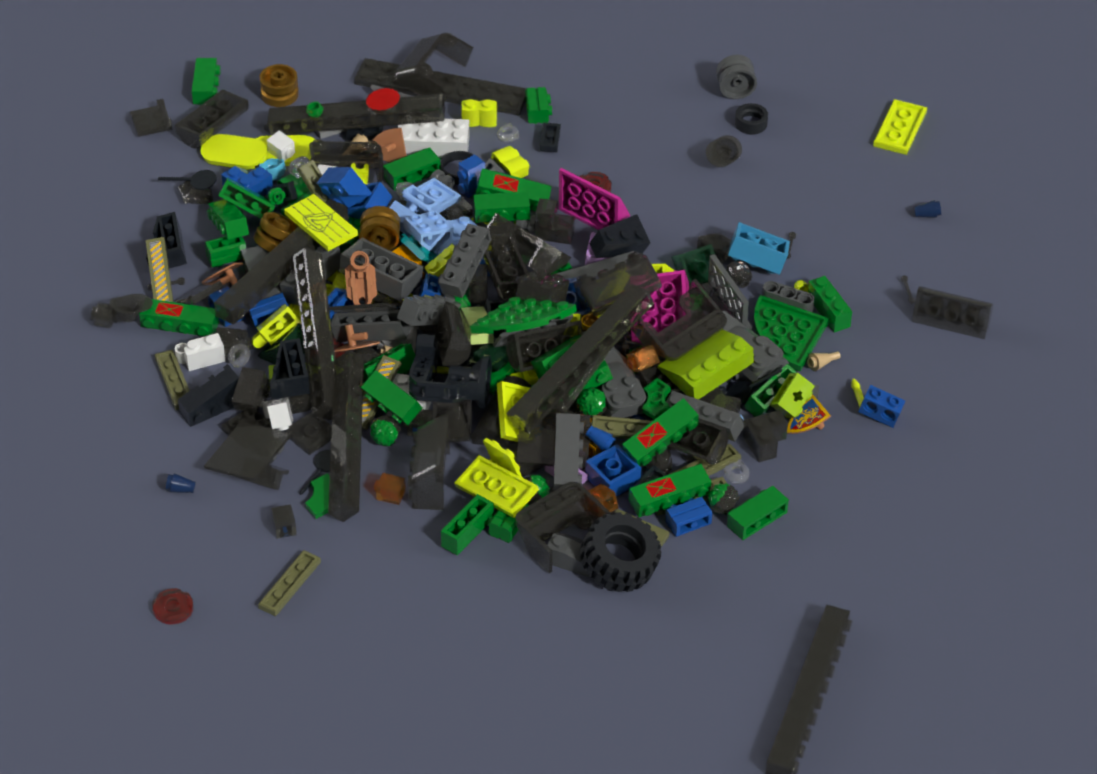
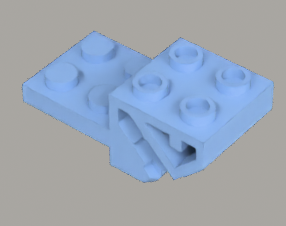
M432 178L418 187L411 185L403 190L402 197L407 201L406 206L395 200L389 208L397 212L400 217V231L410 237L411 234L404 228L405 217L428 213L429 211H438L440 213L459 202L461 195L437 179Z
M438 211L414 214L404 218V228L423 247L429 251L432 250L436 255H439L451 244L457 245L461 233L465 230L467 224L476 225L469 217L446 220Z

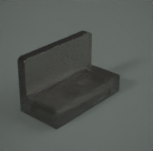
M246 459L241 479L279 490L283 474H288L289 470L255 459Z

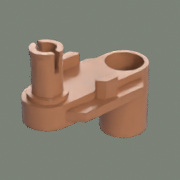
M356 251L351 256L350 265L345 269L347 298L353 301L355 308L364 311L371 306L372 300L377 296L375 267L369 263V257L365 252ZM361 257L365 260V263L362 266H358L354 260ZM365 301V304L362 305L359 302Z

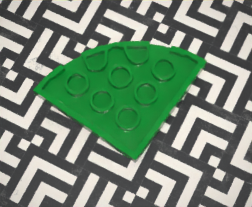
M760 295L754 313L756 334L758 336H765L782 349L783 357L787 359L789 365L793 369L801 371L809 354L812 353L829 324V318Z
M513 297L505 304L499 305L494 311L488 312V315L477 319V322L470 326L471 333L493 334L494 330L506 329V333L548 325L551 319L558 317L561 320L577 312L576 304H568L566 301L556 303L551 300L536 301L534 298L523 300L519 297Z

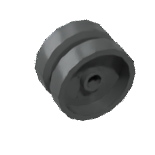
M731 55L724 58L718 64L716 75L720 91L724 96L730 99H742L749 96L756 89L757 78L753 63L746 56Z

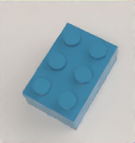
M738 222L731 239L728 256H731L736 261L742 260L747 262L752 267L763 268L771 274L776 273L780 275L788 256L790 241Z

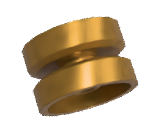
M274 64L262 70L260 73L261 99L264 103L273 107H285L297 100L299 97L298 79L294 68L284 64Z
M374 206L365 210L360 217L359 240L364 238L389 251L397 246L400 231V217L397 212L385 206Z
M266 212L260 221V226L257 228L253 239L260 247L271 253L288 255L293 247V241L299 235L300 228L291 219L281 214Z

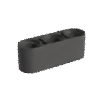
M775 281L764 283L762 296L813 312L814 296L812 294Z

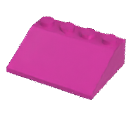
M563 168L559 169L560 211L597 230L630 217V213L620 197Z
M685 270L630 277L632 342L667 347L690 345L692 342L689 281Z

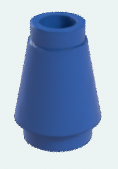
M593 426L585 434L602 451L612 447L616 440L612 437L613 434Z

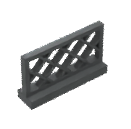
M710 255L708 283L702 284V291L708 298L712 288H715L716 290L710 302L718 314L726 311L752 330V326L747 320L748 300L716 255Z

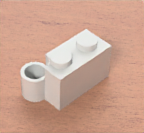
M218 333L190 340L187 344L179 343L175 346V355L178 363L186 364L189 371L225 362L224 345Z
M288 397L262 403L265 418H270L272 429L277 428L278 431L289 429L293 422V416Z

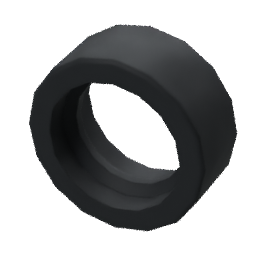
M747 103L737 108L735 126L739 131L754 135L765 131L767 128L768 112L762 105ZM747 116H754L759 118L760 120L753 122L744 120L743 118Z

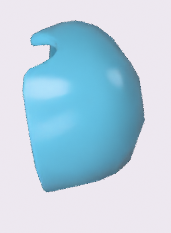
M271 158L263 164H259V166L272 174L273 181L280 179L286 170L283 159Z

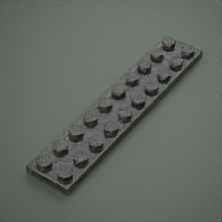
M368 58L363 60L354 78V85L371 88V84L407 95L462 105V101L469 99L477 101L493 100L497 102V112L518 116L526 102L527 88Z

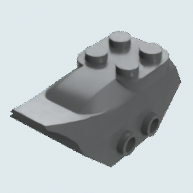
M722 311L709 319V331L715 327L721 328L742 337L753 347L754 363L733 376V381H747L752 384L789 364L787 359L783 357L782 349L765 336H758L726 311Z
M612 344L593 348L594 353L590 357L600 352L613 376L612 380L595 387V389L604 392L606 397L605 407L598 415L625 418L643 413L642 406L647 402L648 398L641 386L640 379L635 377L627 358Z

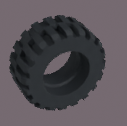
M614 512L613 515L608 513L603 515V517L597 518L591 524L581 544L580 558L583 559L581 563L584 569L587 568L586 573L589 577H593L595 579L594 582L598 585L602 584L608 590L611 588L615 589L616 592H622V590L630 592L634 588H641L650 580L661 558V544L657 540L658 536L655 531H651V526L648 523H643L641 518H634L629 513H625V515H622L621 512ZM615 543L626 547L633 554L635 560L624 561L615 557L608 550L606 544Z

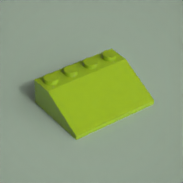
M715 327L657 367L687 396L699 400L753 364V347L742 337Z

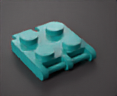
M402 234L404 237H399L406 247L426 263H429L438 256L433 251L430 252L423 247L412 235L409 237Z

